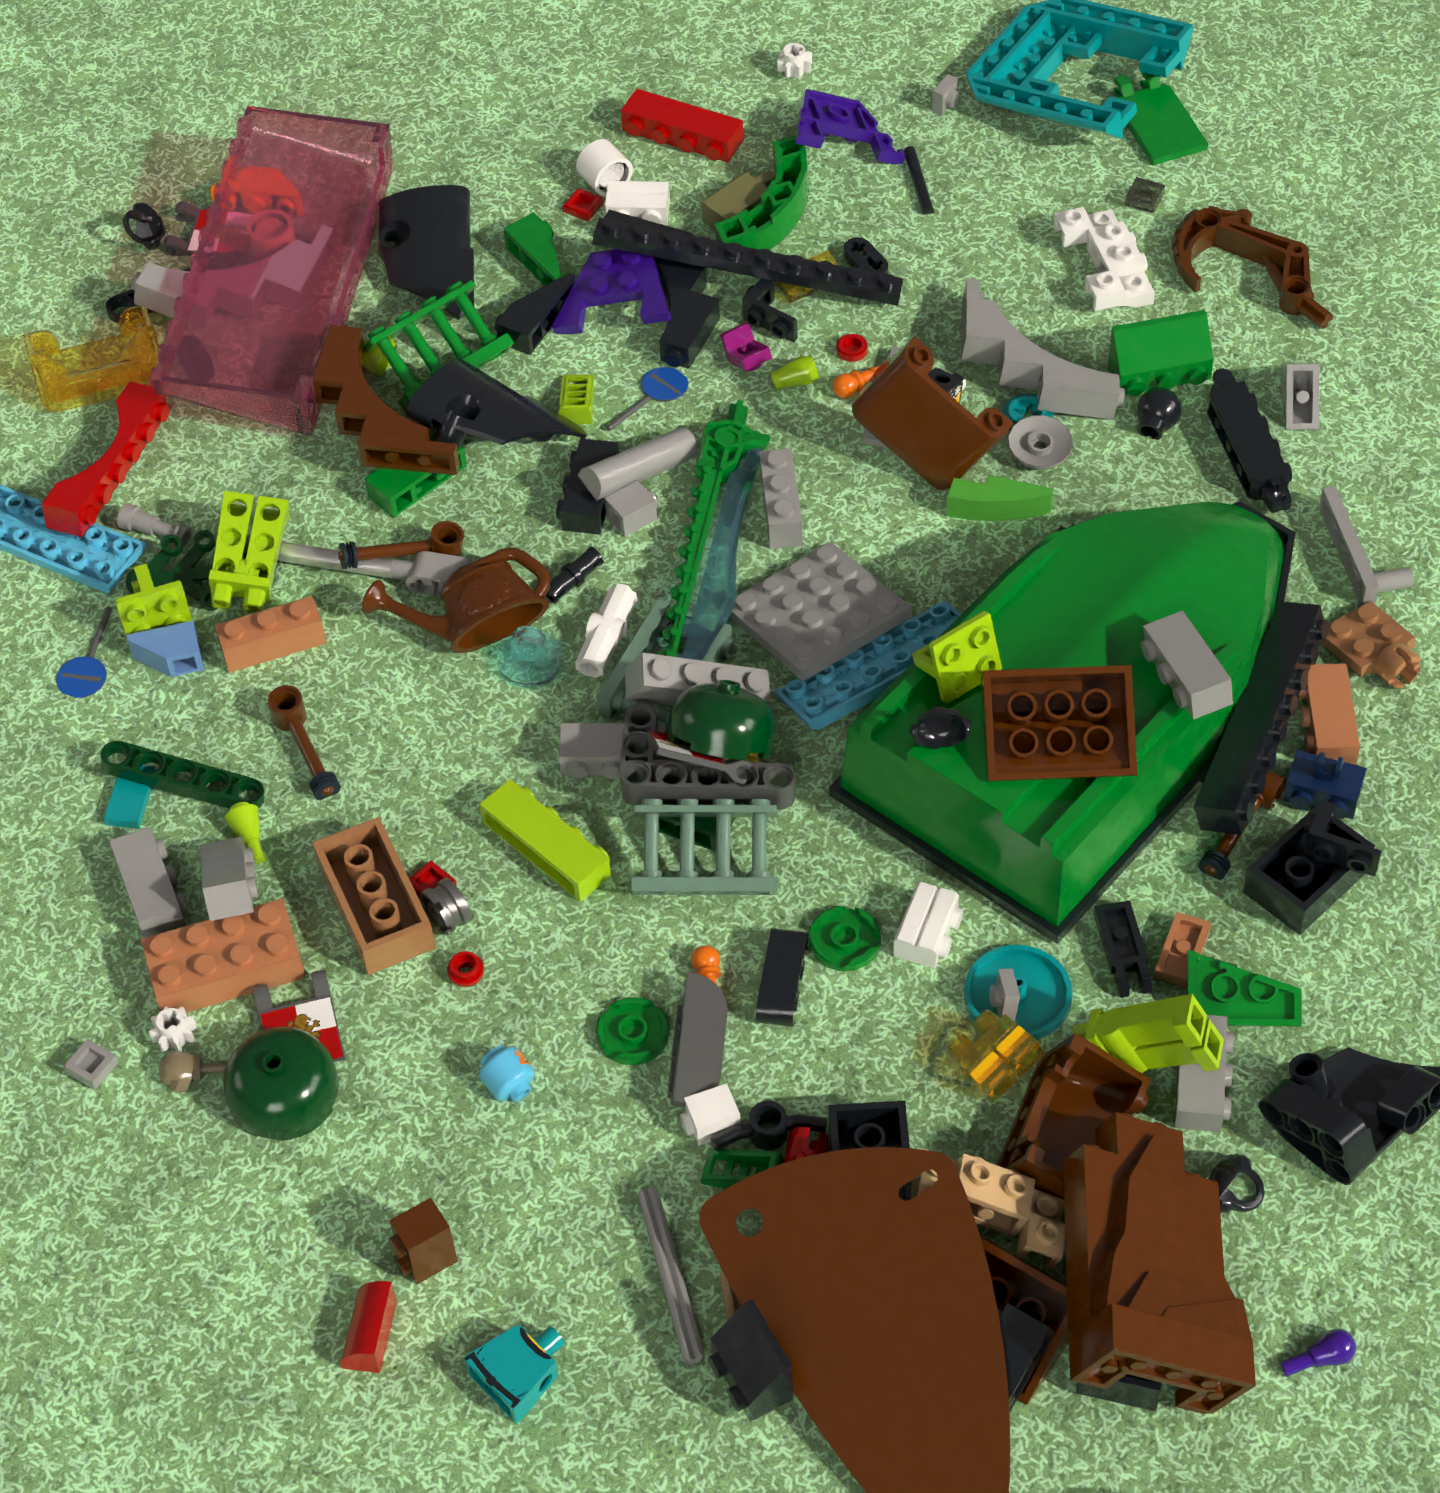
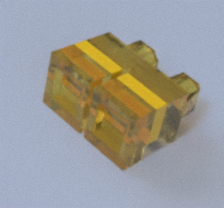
M986 1009L976 1018L974 1023L976 1029L983 1036L974 1044L962 1034L950 1044L949 1048L956 1058L962 1073L994 1103L1017 1082L1015 1074L1021 1078L1044 1054L1039 1042L1006 1014L999 1017Z

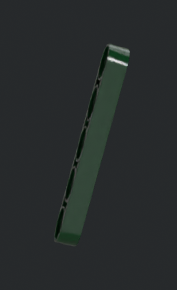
M123 741L109 742L101 749L100 755L103 770L115 777L228 809L239 802L257 805L258 809L264 803L265 793L263 784L259 780ZM115 753H121L127 757L125 761L118 764L107 760L110 755ZM149 762L159 765L158 770L153 773H145L140 768ZM178 772H188L192 775V778L187 782H178L173 779L174 775ZM212 781H220L225 784V787L217 792L206 788L208 783ZM246 790H253L257 792L258 797L252 801H244L239 795Z

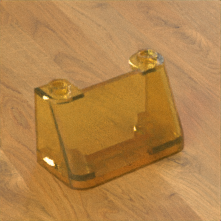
M139 305L125 309L119 317L121 335L62 350L56 336L49 331L40 330L23 334L29 362L44 407L53 412H61L119 397L130 381L152 387L160 385L166 375L165 366L148 309Z

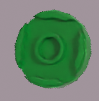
M835 906L817 916L810 927L809 948L813 956L825 967L837 971H854L867 966L877 956L881 946L879 925L873 916L860 908L855 907V910L845 909V906Z
M629 997L615 1001L597 1020L596 1038L600 1050L609 1059L622 1065H640L650 1062L663 1052L669 1042L670 1024L666 1013L661 1008L659 1009L654 1006L652 1001L645 998Z

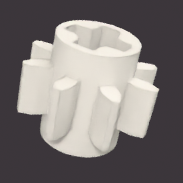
M791 43L786 45L783 51H778L777 71H784L786 78L800 79L805 72L811 73L812 52H805L803 45Z
M166 1006L157 1017H151L154 1028L149 1031L152 1043L159 1042L163 1053L168 1048L182 1052V1046L187 1042L194 1043L195 1039L192 1030L196 1029L197 1026L193 1016L187 1017L184 1007L181 1006L179 1009Z

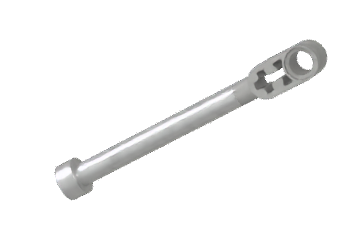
M249 536V540H248L246 555H247V551H248L250 536ZM283 541L277 561L404 580L406 581V587L411 592L440 596L446 580L454 571L472 563L470 560L460 556L421 551L415 555L413 562L393 558H380L358 561L357 568H352L351 566V568L342 569L341 562L338 559L339 550Z

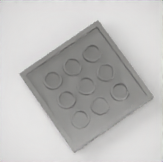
M832 542L827 543L723 604L724 611L738 626L803 682L913 617L912 608L909 604Z

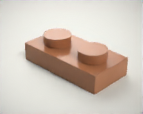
M1176 912L1156 965L1154 978L1187 988V950L1189 949L1202 955L1212 922Z

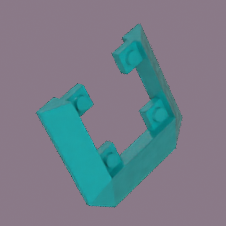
M1046 0L1025 6L966 71V78L976 101L1027 116L1123 139V128L1137 113L1136 102L1110 96L1101 106L1058 95V84L1047 81L1048 78L1069 55L1089 60L1096 51L1140 61V72L1167 78L1173 69L1182 71L1194 27L1190 23L1087 0Z

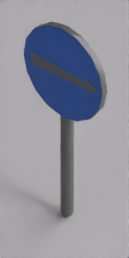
M670 367L655 368L647 372L641 383L646 397L607 425V430H613L651 399L668 402L683 396L688 389L689 382L687 377L679 370Z
M110 606L105 608L88 655L68 661L59 670L56 683L58 689L63 694L75 698H84L99 691L106 682L107 672L105 666L98 659H95L94 656L112 611Z

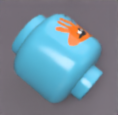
M500 1045L489 1051L481 1059L480 1064L482 1067L479 1071V1077L497 1101H507L511 1098L514 1102H518L531 1092L532 1087L530 1083L534 1079L535 1071L518 1048H505L504 1045Z

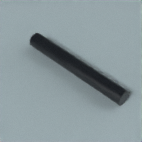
M908 146L904 149L905 158L922 214L934 213V208L916 150L913 146Z

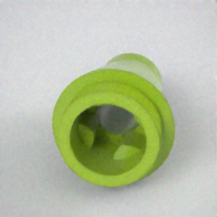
M802 354L779 369L770 372L776 390L813 384L812 381L819 379L812 355L804 357Z

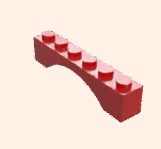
M131 381L127 384L116 400L119 428L112 445L90 467L73 477L55 484L42 502L46 528L82 537L89 526L95 523L98 513L105 504L110 502L112 493L119 483L124 482L127 472L133 463L139 460L141 452L147 443L153 440L160 423L167 420L170 409L166 403L164 389Z

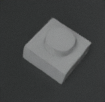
M947 74L933 90L932 112L943 115L949 107L954 108L959 99L957 77Z
M1013 968L998 969L995 985H990L989 989L990 1004L992 1007L997 1008L1000 1022H1013L1016 1019L1020 993Z
M86 1039L66 1062L64 1069L66 1074L96 1090L119 1062L115 1054Z

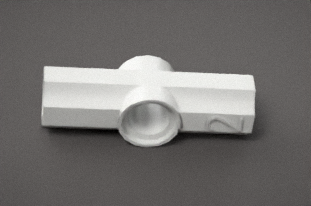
M617 583L616 586L610 587L599 612L591 614L586 628V640L575 661L576 670L583 673V675L594 678L604 676L615 649L620 650L621 647L618 645L621 638L627 635L628 620L638 601L637 593L632 591L628 585Z

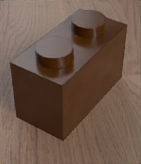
M431 1197L389 1220L393 1236L389 1237L388 1240L396 1254L393 1256L394 1261L404 1277L411 1274L415 1283L419 1284L458 1262L450 1226Z

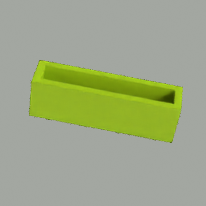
M509 779L479 804L482 822L579 902L583 901L611 877L608 853L601 846H594L587 841L583 833L576 826H569L562 821L558 813L551 806L547 805L545 807L537 801L534 794L527 787H520Z

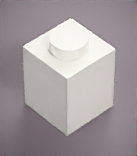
M727 1083L684 1098L686 1106L685 1113L680 1114L681 1122L687 1136L694 1134L698 1146L711 1142L710 1138L734 1125L741 1124L739 1110Z

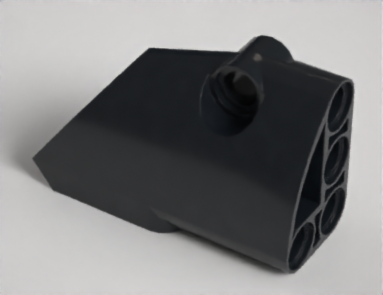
M459 185L418 187L394 193L379 201L378 255L384 261L389 285L407 290L428 300L433 296L440 299L447 295L445 291L459 281L463 285L471 280L474 282L473 247H470V190ZM387 242H395L398 246H390ZM473 289V290L471 291V293H470L467 297L469 298L470 302H471L472 305L474 306V289ZM456 302L443 309L457 320L465 316Z
M461 358L447 363L435 372L414 394L406 408L407 416L428 427L430 430L437 429L434 434L435 438L440 442L457 444V449L461 448L467 434L501 445L526 437H530L538 442H546L560 438L562 434L584 439L587 436L583 428L533 397L517 393Z
M1350 1047L1323 1060L1317 1054L1303 1053L1290 1061L1289 1072L1291 1077L1280 1081L1258 1103L1263 1116L1285 1141L1331 1178L1341 1184L1350 1185L1403 1132L1408 1135L1414 1134L1440 1110V1067L1393 1062L1356 1051Z

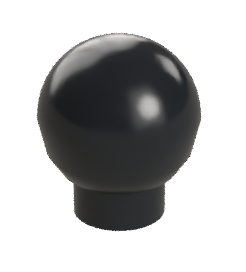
M1162 387L1146 391L1140 397L1137 405V416L1140 421L1137 427L1138 433L1142 436H1151L1152 439L1159 440L1165 431L1173 428L1179 421L1182 412L1178 396L1173 391Z

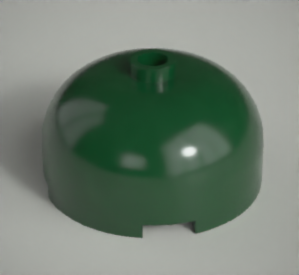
M719 680V683H703L692 686L676 698L670 710L666 737L672 743H678L679 739L684 740L691 746V751L710 756L746 760L750 753H759L758 757L765 759L771 755L775 734V719L770 707L760 696L740 688V683Z
M285 1026L263 1029L240 1043L227 1062L223 1078L225 1099L231 1115L237 1124L255 1137L281 1139V1141L304 1136L318 1128L332 1113L338 1087H340L334 1061L324 1044L304 1030Z

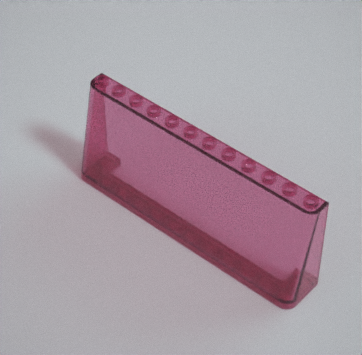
M247 106L243 118L238 119L236 139H232L230 142L229 159L223 162L221 182L215 185L214 203L207 208L205 228L201 227L199 231L198 249L193 250L191 254V269L189 273L184 275L181 297L177 296L174 318L167 323L165 344H160L159 362L157 367L151 370L150 386L154 387L155 393L158 395L311 436L322 403H317L313 377L330 325L346 326L378 222L379 201L385 198L391 179L393 154L390 124Z

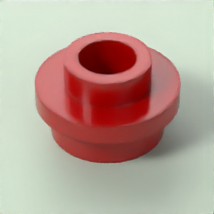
M458 952L448 963V977L457 986H472L483 977V962L472 952ZM464 967L472 968L471 971L466 973L459 972Z

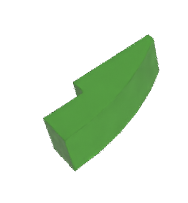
M989 475L986 484L954 478L947 495L946 516L980 521H1004L1040 516L1051 513L1054 489Z

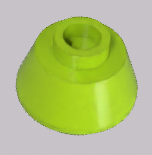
M365 338V340H364V345H366L367 342L369 341V340L366 339V338ZM393 338L392 340H390V342L396 349L397 343ZM378 347L369 353L365 351L363 366L373 376H383L390 363Z

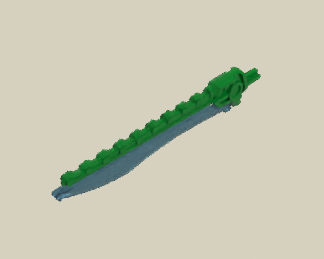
M737 400L736 404L730 403L727 419L710 421L703 428L696 468H694L696 478L701 479V482L690 488L692 497H695L698 501L686 508L688 517H691L694 521L682 528L684 537H687L690 541L678 548L680 557L686 561L674 568L676 578L681 579L682 582L670 589L672 599L678 602L666 609L668 620L674 623L662 631L664 641H667L670 645L659 651L657 655L676 657L682 631L685 630L689 631L682 658L702 661L724 623H727L737 597L736 558L740 525L746 502L760 465L759 451L765 450L771 439L769 434L753 431L745 425L748 406H743V401ZM745 458L742 468L738 469L741 459ZM728 481L693 617H689L687 612L720 485Z

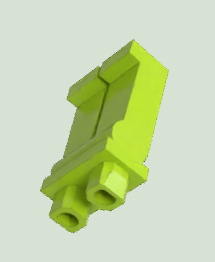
M224 490L213 568L210 570L208 578L212 607L219 609L230 608L233 596L244 598V611L256 613L262 611L265 601L270 602L272 590L270 589L274 579L275 567L285 527L288 525L290 516L289 500L258 495L257 506H255L254 495ZM233 502H242V503L245 504V505H238V504H231V503H233ZM266 507H275V508H277L278 510L265 509V508H266ZM252 522H253L252 531H251V536H250V541H249V546H248V551H247V556H246V558H245L246 550H247V545H248V540H249V535H250V530H251V525H252Z
M1193 994L1115 1008L1105 1012L1101 1008L1094 1009L1090 1012L1089 1021L1075 1024L1071 1034L1076 1033L1140 1073H1144L1148 1069L1199 1064L1204 1072L1219 1070L1224 1044L1223 1037L1210 1018L1207 1019V1014Z

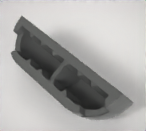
M687 972L683 983L685 986L683 1006L678 1005L667 1091V1098H671L670 1105L679 1107L686 1106L685 1097L719 1085L728 1013L726 998L721 989L712 980L693 972Z

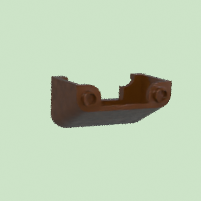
M914 336L874 372L854 400L852 413L863 427L930 485L938 490H945L951 487L954 478L961 479L1008 432L1013 422L995 408H986L977 417L972 415L928 376L934 365L933 355Z
M1074 1033L1049 1050L1038 1062L997 1166L1013 1169L1022 1175L1035 1179L1034 1189L1064 1199L1063 1161L1083 1144L1096 1145L1095 1129L1115 1112L1131 1115L1133 1113L1139 1114L1148 1102L1149 1095L1146 1092L1151 1079Z

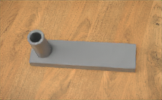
M1336 486L1323 488L1319 509L1360 605L1369 601L1375 604L1377 593L1412 587L1414 578L1410 567L1373 573Z

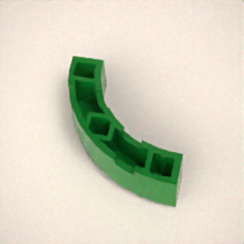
M796 135L772 142L774 169L776 172L775 180L771 181L761 196V202L748 212L746 208L728 219L714 223L716 241L738 243L754 249L771 250L797 225L808 201L809 176L805 145L795 143Z

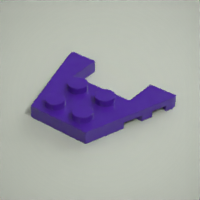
M809 89L805 90L801 100L795 136L796 144L820 149L825 140L824 136L835 135L853 143L857 141L870 143L876 160L897 165L902 164L906 157L901 149H898L896 152L891 146L893 139L888 134L877 130L878 122L859 100Z
M618 249L591 252L553 323L552 329L555 334L583 333L587 307L642 300L640 317L644 324L671 321V314L667 307V300L661 286L655 258Z

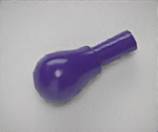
M1339 1328L1329 1330L1314 1344L1308 1346L1307 1351L1279 1363L1286 1377L1312 1366L1318 1368L1328 1365L1346 1364L1355 1355L1356 1342L1353 1336L1346 1330Z

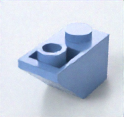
M194 621L176 623L170 626L126 635L133 659L170 677L205 670Z

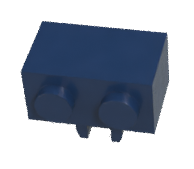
M1297 750L1286 783L1283 801L1291 803L1297 809L1307 810L1309 808L1313 809L1317 804L1320 805L1321 800L1336 804L1334 810L1335 817L1338 819H1353L1367 768L1346 763L1342 757L1334 760L1324 757L1325 753L1322 752L1315 755Z

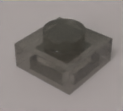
M1136 177L1126 195L1125 205L1154 213L1164 195L1165 185Z

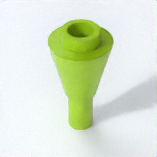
M248 802L234 804L230 807L229 812L226 813L225 821L237 837H243L246 848L252 847L255 864L265 862L266 860L259 843L258 806Z

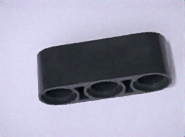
M771 928L757 1000V1023L794 1027L793 1013L797 1011L800 994L799 980L803 978L805 966L804 953L805 949L808 950L809 932Z

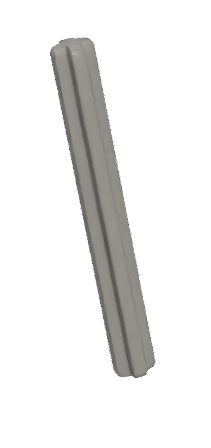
M655 1187L642 1189L638 1193L639 1203L682 1357L686 1365L700 1363L705 1359L704 1349L659 1191Z

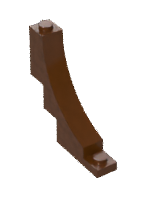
M330 325L312 380L317 403L337 405L335 416L339 434L360 436L358 450L361 465L457 475L460 467L457 444L430 441L428 427L412 422L393 411L369 387L362 372L365 354L362 329Z

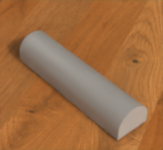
M680 427L584 467L578 476L597 501L636 480L641 482L689 461L697 453V442L690 430Z

